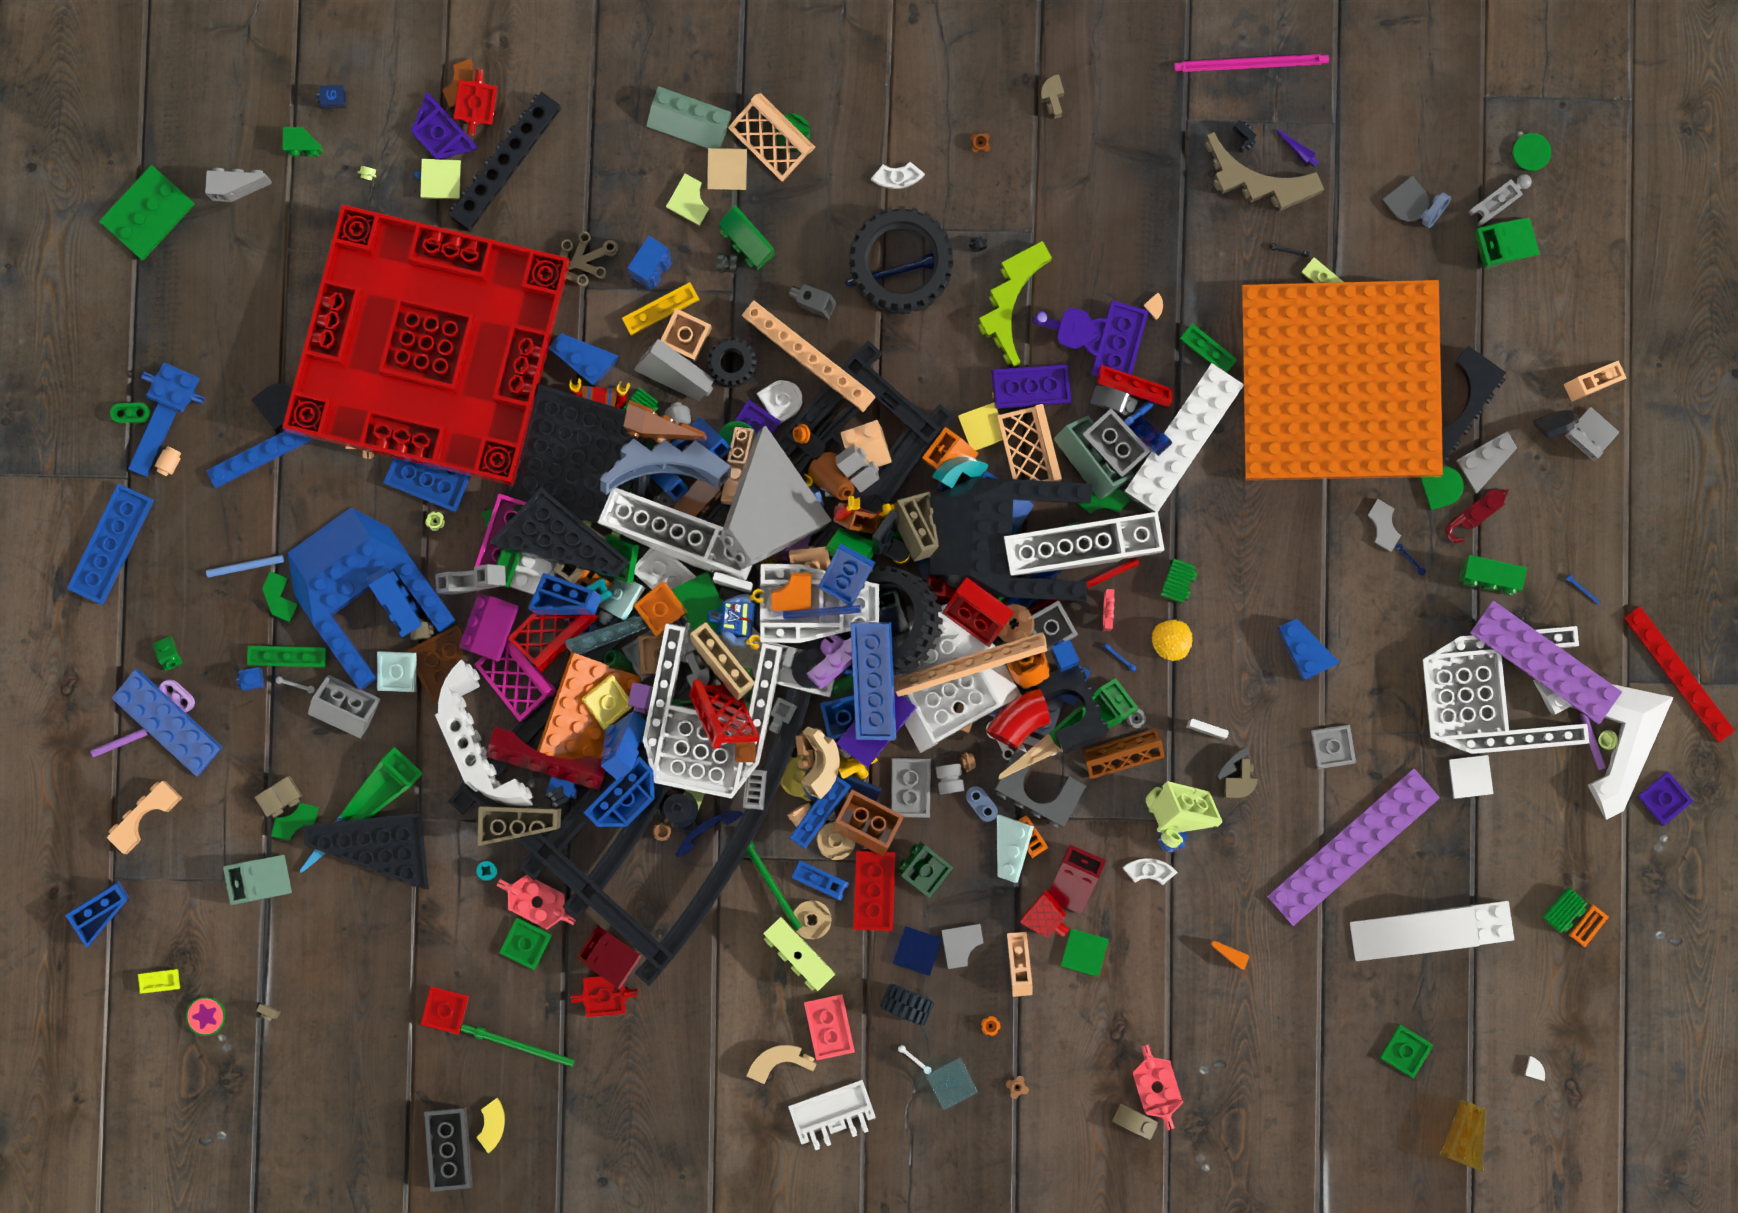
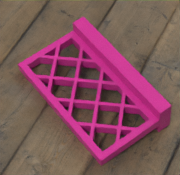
M507 639L505 644L506 658H500V661H505L504 671H496L497 661L486 657H481L474 665L515 717L522 722L549 696L553 697L558 691L544 673H541ZM487 660H493L492 671H485L482 667ZM509 661L517 662V672H508ZM495 674H504L503 685L495 683ZM508 675H517L516 686L507 685ZM521 675L529 677L528 686H520ZM507 688L515 689L514 699L506 697ZM519 689H528L527 700H518ZM532 689L539 690L542 696L537 700H531ZM518 702L527 703L526 711L520 715L517 711Z

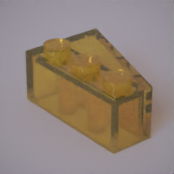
M1461 1099L1440 1155L1483 1172L1482 1160L1485 1148L1483 1142L1487 1109Z

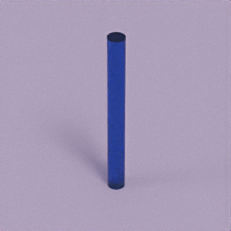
M861 605L783 611V618L791 619L861 613Z

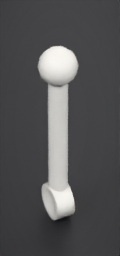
M904 1045L898 1047V1051L906 1054L923 1068L925 1074L931 1073V1068L925 1066L909 1053Z

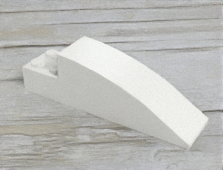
M618 488L610 492L598 521L599 524L641 544L711 573L716 570L746 581L752 567L751 565L742 570L720 538L723 527Z
M1158 512L1004 536L1010 576L1118 562L1125 558L1156 554L1164 551Z
M1509 901L1350 922L1355 961L1461 949L1514 940Z

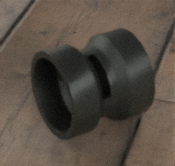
M718 252L716 271L723 272L728 270L730 273H736L737 254H730L728 256Z

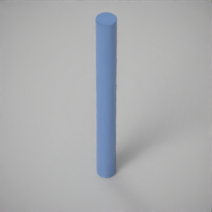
M278 555L206 570V574L209 578L283 563L284 556Z

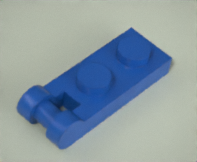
M799 860L792 876L793 879L842 901L844 896L842 895L844 889L848 888L849 885L848 882ZM833 882L838 884L835 891L830 889Z

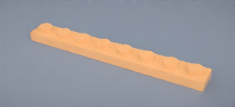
M1041 632L894 678L895 692L900 697L1047 651L1045 635Z

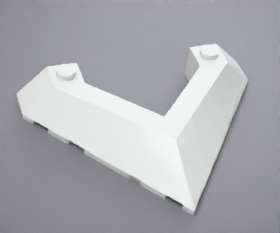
M1533 680L1551 715L1557 714L1569 707L1575 708L1540 682ZM1613 685L1622 693L1604 718L1621 723L1618 743L1613 748L1605 776L1588 784L1606 820L1624 811L1674 697Z

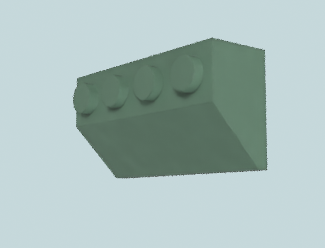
M658 86L646 127L707 149L721 148L732 115L727 110Z
M1089 415L1065 426L1053 439L1068 457L1071 464L1081 474V477L1087 483L1092 484L1094 494L1099 499H1102L1115 492L1135 475L1130 470L1121 477L1082 435L1094 424Z

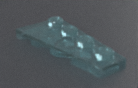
M633 616L624 622L565 640V643L570 653L580 655L643 630L646 626L641 616Z

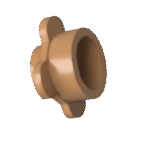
M967 752L961 754L959 759L961 768L965 772L974 769L976 763L973 754H968Z
M1018 1076L1013 1081L1008 1080L1006 1083V1087L1010 1089V1096L1013 1099H1017L1019 1095L1029 1092V1088L1025 1086L1022 1076Z

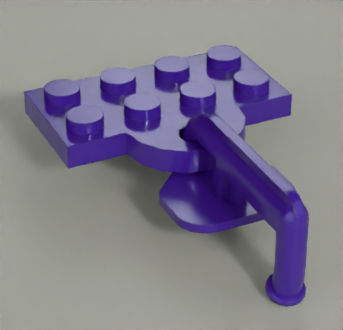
M1112 300L1110 301L1106 319L1098 318L1091 321L1087 312L1070 308L1064 312L1061 322L1047 318V314L1043 311L1034 315L1031 321L1034 324L1057 330L1058 341L1063 346L1073 349L1084 346L1089 354L1095 356L1091 371L1092 376L1098 377V369L1101 365L1132 375L1149 311Z

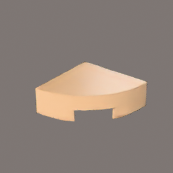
M1159 293L1143 306L1155 320L1160 317L1163 310V301Z

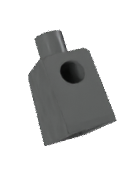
M806 284L801 289L793 286L789 292V297L796 299L797 304L801 308L829 320L836 305V301L831 294Z

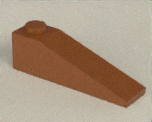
M631 400L628 402L624 428L628 431L627 434L632 437L638 438L641 436L644 438L703 441L707 439L704 432L682 422H679L677 425L675 424L676 421L667 415L659 417L649 407Z

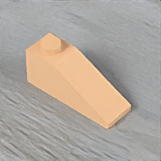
M1619 361L1579 376L1565 383L1564 387L1571 402L1622 381L1626 379V376Z
M1027 932L1007 933L1013 997L1032 995Z

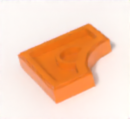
M791 573L790 580L785 586L771 590V611L811 610V573Z

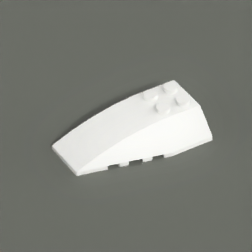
M761 564L760 590L763 591V594H760V598H763L764 601L760 603V643H802L851 631L852 622H879V584L866 581L853 606H850L818 588L826 572L824 570L810 568L801 564ZM791 573H811V610L771 611V590L785 586L790 580Z

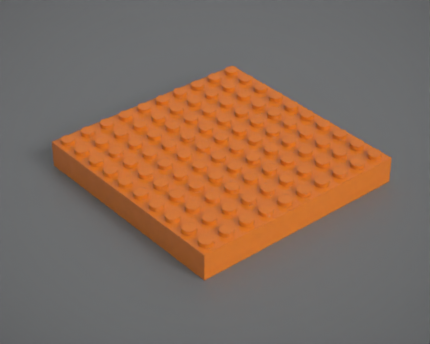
M1439 280L1242 285L1245 481L1442 477Z

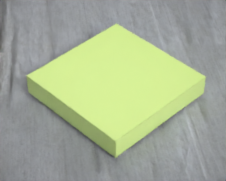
M422 159L421 198L460 200L461 160Z

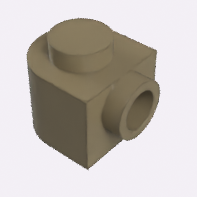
M420 619L422 626L410 632L411 640H428L432 638V634L435 633L434 624L426 622V619Z

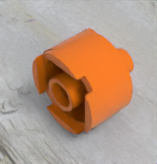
M1044 652L1006 663L1015 683L1021 685L1024 689L1035 686L1049 677L1050 667Z

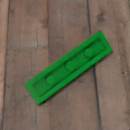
M248 646V666L326 668L327 648Z

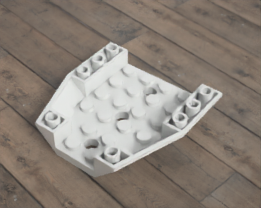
M944 605L941 607L942 611L938 612V616L943 618V624L938 625V631L941 632L940 638L936 637L934 640V644L937 645L935 649H930L927 652L929 658L926 661L922 659L918 661L920 666L916 669L908 667L907 673L896 672V675H893V677L897 678L995 647V645L992 643L990 647L986 646L942 614L946 607ZM914 621L909 623L910 630L912 629ZM910 632L892 637V651L907 639ZM1003 664L903 695L904 698L917 707L905 722V725L918 750L922 753L938 744L937 742L998 708L1006 706L1021 696V693L1006 665ZM957 702H961L964 705L962 713H956L954 710V705Z

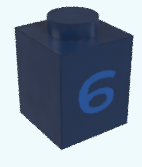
M343 85L320 86V92H317V103H320L323 109L346 108L345 87Z

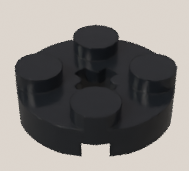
M810 649L801 652L795 657L791 666L792 675L801 687L808 689L819 688L808 678L806 671L808 670V665L817 666L826 658L822 652Z

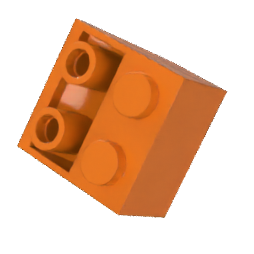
M945 427L922 459L936 471L942 464L952 458L960 456L976 458L979 453L962 438ZM961 473V475L959 476V478H958V480L956 481L955 485L957 484V482L960 480V478L963 476L964 473Z

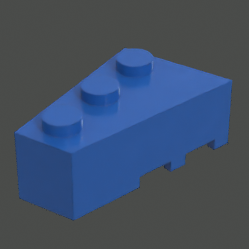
M387 566L366 578L368 585L388 613L390 620L398 628L401 637L422 626L417 614L419 610L413 600L411 602L408 600L407 596L409 594L403 585H398L396 581L399 578L393 570L389 571Z
M543 573L528 609L537 615L595 614L602 596L594 590Z
M635 710L616 724L610 725L605 731L601 766L616 780H619L632 770L639 754L637 750L639 742L643 743L642 735L645 731L646 720Z
M120 881L65 915L86 948H88L129 899V895Z

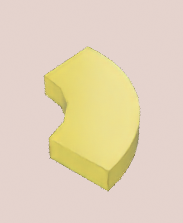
M498 1098L481 1109L484 1115V1127L477 1139L488 1153L499 1143L505 1126V1114Z

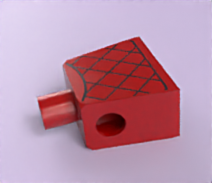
M1047 890L1039 896L1020 920L1023 925L1046 938L1053 931L1063 938L1069 931V928L1062 923L1066 912Z

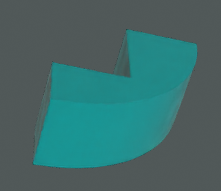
M969 456L955 457L942 464L932 477L953 488L961 473L970 478H982L989 465Z

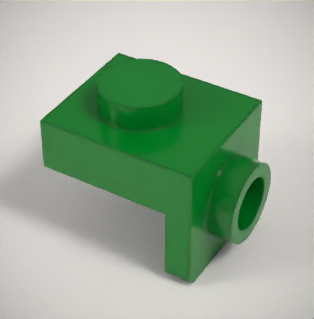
M171 636L153 643L157 659L165 671L183 663Z

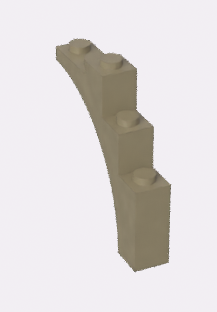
M1215 132L1206 137L1205 147L1214 157L1212 162L1215 169L1220 171L1215 174L1213 183L1216 190H1220L1221 194L1243 186L1242 192L1246 199L1249 198L1251 203L1272 194L1271 200L1274 207H1278L1279 211H1282L1317 196L1324 191L1317 172L1295 178L1266 176L1252 171L1236 161L1224 149Z

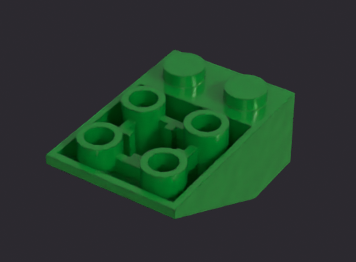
M1530 218L1497 223L1478 228L1474 232L1484 270L1540 255Z
M843 528L838 529L825 548L830 551L829 555L834 556L840 543L870 560L874 554L872 540Z

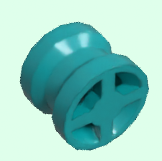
M483 861L477 866L476 873L482 880H492L497 875V867L491 861Z

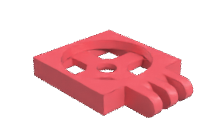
M1106 589L1104 592L1102 631H1111L1113 629L1115 602L1113 589Z

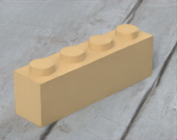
M706 622L690 633L689 642L737 701L753 690L755 684L753 679Z

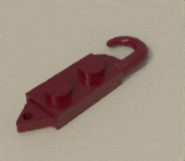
M1492 489L1453 519L1446 527L1447 538L1454 543L1463 542L1465 540L1464 537L1455 538L1453 536V529L1460 524L1466 529H1473L1505 505L1504 501L1509 489L1496 491Z

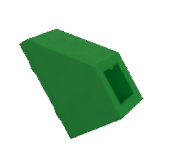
M283 127V151L288 156L299 157L300 154H307L309 157H319V154H324L322 146L303 127Z

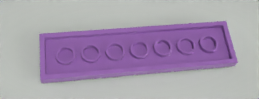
M1495 601L1490 603L1470 632L1597 724L1602 722L1622 693L1618 688Z

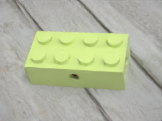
M782 917L763 933L766 936L764 940L771 948L774 945L779 950L777 954L785 962L789 960L793 964L791 969L798 976L802 974L807 979L805 984L812 991L814 989L819 991L835 975L831 968ZM795 952H800L802 957L797 959Z

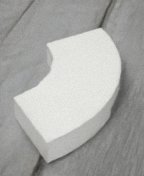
M911 162L901 168H889L882 165L873 175L871 181L885 188L901 189L917 183L925 176V173Z
M1147 858L1132 861L1122 867L1134 883L1141 879L1150 878L1163 885L1178 873L1173 867L1163 861Z

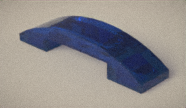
M728 812L703 822L684 839L678 848L676 856L680 858L695 848L691 840L722 820L727 825H730L741 818L743 812Z

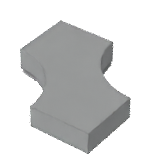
M1377 499L1367 515L1376 527L1374 543L1392 552L1401 537L1392 523L1394 508Z

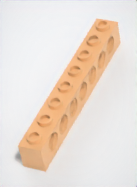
M753 301L742 314L748 323L862 412L875 399L871 391L757 302Z

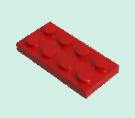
M856 851L853 930L893 931L895 852H886L885 856H882L872 851Z

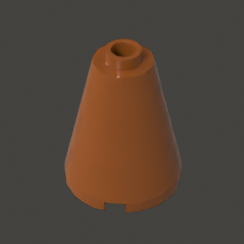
M833 452L821 454L822 457L812 461L808 470V476L813 479V484L840 500H847L854 493V485L850 481V476L847 478L837 466L835 457L838 454Z

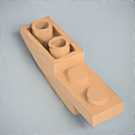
M735 427L730 446L732 449L729 451L727 463L731 466V475L724 483L721 496L722 504L731 505L754 439V429Z

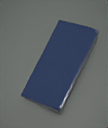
M852 776L843 779L851 786L848 792L854 790L877 801L881 792L880 787Z

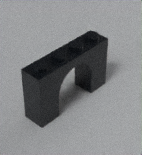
M1078 665L1063 672L1057 670L1049 673L1047 679L1034 686L1035 689L1039 688L1042 691L1045 701L1060 695H1072L1081 700L1085 706V715L1078 723L1055 732V738L1062 755L1106 739L1107 731H1109L1106 721H1102L1100 718L1101 709L1099 704L1094 703L1092 699L1094 696L1093 690L1090 685H1086L1085 679L1087 677L1083 668H1079Z

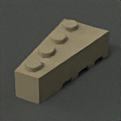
M479 806L477 846L559 829L561 808Z

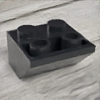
M897 588L879 593V622H891L892 637L911 632L905 599Z

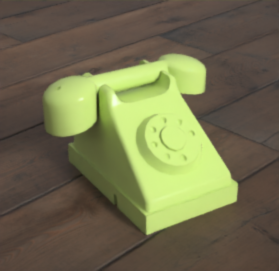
M1167 781L1162 786L1163 789L1155 787L1146 796L1149 812L1154 813L1159 825L1157 831L1162 833L1161 840L1171 848H1176L1183 842L1182 837L1178 834L1180 832L1214 826L1218 827L1222 823V819L1209 791L1194 789L1193 787Z

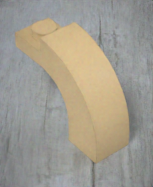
M807 727L803 734L815 751V762L811 771L800 782L809 795L821 799L830 790L837 778L840 764L839 751L834 739L826 737L819 729Z
M778 1045L767 1049L755 1059L747 1077L765 1084L770 1071L779 1063L793 1062L811 1071H814L817 1063L813 1062L815 1058L804 1054L803 1057L800 1056L801 1047Z

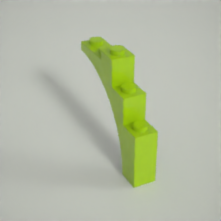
M1043 241L1001 263L1002 268L1000 272L1005 280L1008 278L1009 281L990 290L991 296L989 300L993 307L997 306V309L979 318L980 324L977 325L981 334H986L987 338L993 335L996 336L993 338L998 348L1002 347L1005 353L1003 358L1007 365L1011 364L1012 368L1020 365L1012 338V311L1017 296L1027 280L1052 259Z

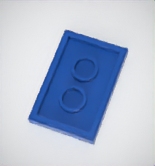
M840 543L818 588L853 606L875 562Z

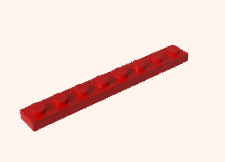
M1638 606L1623 619L1716 741L1720 743L1735 732L1734 728L1641 606Z

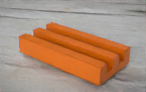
M1591 905L1569 933V936L1585 948L1609 916L1595 905ZM1593 911H1595L1596 913L1594 914V916L1590 919V921L1579 933V935L1576 936L1575 934L1578 932V930L1586 922V920L1593 913ZM1599 915L1602 916L1600 921L1593 928V930L1586 937V939L1584 941L1581 940V938L1585 935L1588 929L1596 921Z

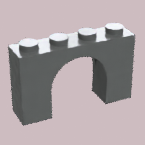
M1015 749L1004 771L1026 752L1021 749ZM1030 766L998 780L994 787L998 791L996 795L1005 800L1010 797L1015 800L1014 805L1022 809L1025 806L1032 810L1031 814L1040 819L1042 816L1048 818L1049 821L1047 823L1056 828L1059 825L1065 826L1086 788V785L1067 776L1058 794L1052 800L1045 803H1036L1029 799L1023 787L1024 777Z

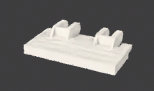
M863 1080L788 1106L801 1144L809 1142L807 1133H810L815 1150L820 1149L815 1132L822 1130L825 1144L827 1146L831 1145L826 1126H828L830 1133L833 1134L847 1129L844 1122L847 1119L851 1134L854 1137L857 1136V1131L852 1119L859 1117L861 1128L866 1133L868 1128L863 1113L866 1114L868 1121L876 1118Z

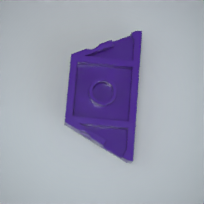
M427 92L421 109L418 111L416 122L412 126V134L436 160L476 150L478 147Z

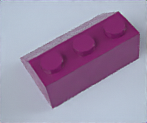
M478 593L459 648L500 661L519 606Z

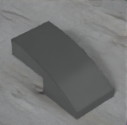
M1247 747L1238 751L1227 760L1216 776L1217 780L1236 771L1233 763L1250 754Z

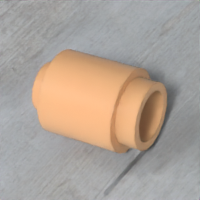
M167 446L155 464V467L158 468L157 472L164 476H167L168 473L172 475L181 459L179 458L181 453Z

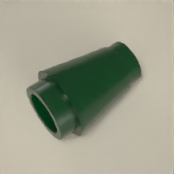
M609 650L605 654L604 663L609 668L629 672L632 669V662L618 650Z

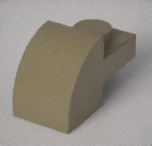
M1059 74L1050 77L1044 83L1040 97L1041 103L1049 101L1047 109L1049 114H1053L1054 119L1062 117V109L1058 98L1064 96V89Z
M1120 1104L1112 1122L1151 1140L1159 1123L1123 1104Z

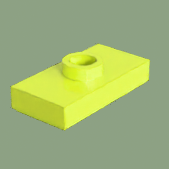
M178 969L138 974L140 994L180 989Z

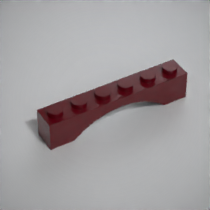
M494 727L486 757L596 790H600L606 771L601 766L602 759L590 755L581 758L549 756L526 745L514 732Z

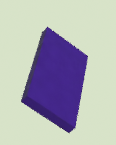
M1068 364L991 370L995 409L1072 403Z
M894 690L897 733L917 707L903 696L898 697ZM854 721L836 744L868 768L890 740H856Z

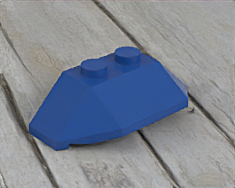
M638 757L632 770L619 780H615L584 814L597 827H627L655 799L654 770L641 757Z

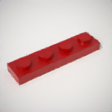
M1101 365L1098 369V384L1169 407L1172 403V388Z

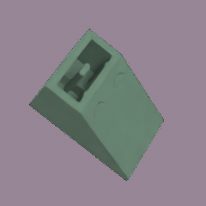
M285 855L223 867L230 905H238L292 893Z

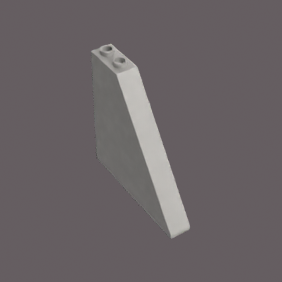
M766 426L753 439L720 536L724 545L742 570L822 531L832 521Z

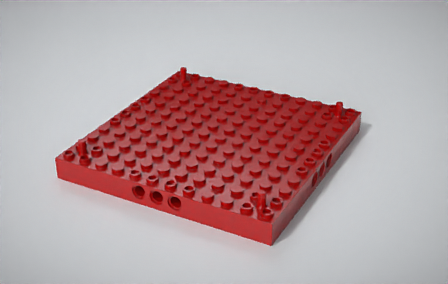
M342 204L282 428L288 433L513 486L534 399L542 376L570 267L569 258Z

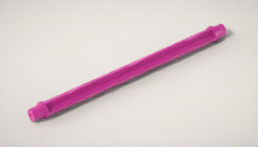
M1312 54L1182 61L1174 63L1175 71L1192 72L1321 65L1329 63V55Z

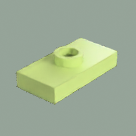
M1315 258L1301 272L1312 283L1343 282Z

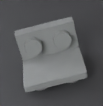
M1590 407L1581 416L1579 423L1574 425L1575 428L1564 436L1591 460L1595 461L1603 454L1605 448L1619 434V431Z

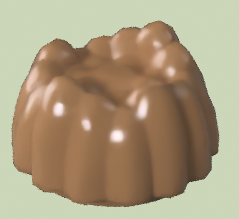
M663 822L657 823L653 828L654 838L666 841L671 835L670 826Z

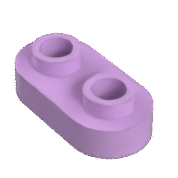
M169 679L160 684L159 689L185 713L193 709L195 704L193 696L178 682ZM169 686L173 687V692H170ZM184 699L187 700V702H188L187 705H185V704L183 703V700H184Z

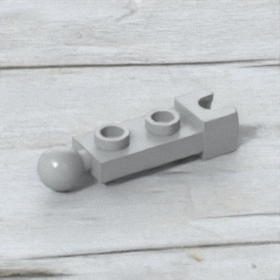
M1522 174L1517 178V183H1514L1511 179L1473 207L1468 214L1472 216L1475 213H1479L1482 219L1477 225L1478 227L1483 226L1523 195L1520 189H1528L1531 186V177Z

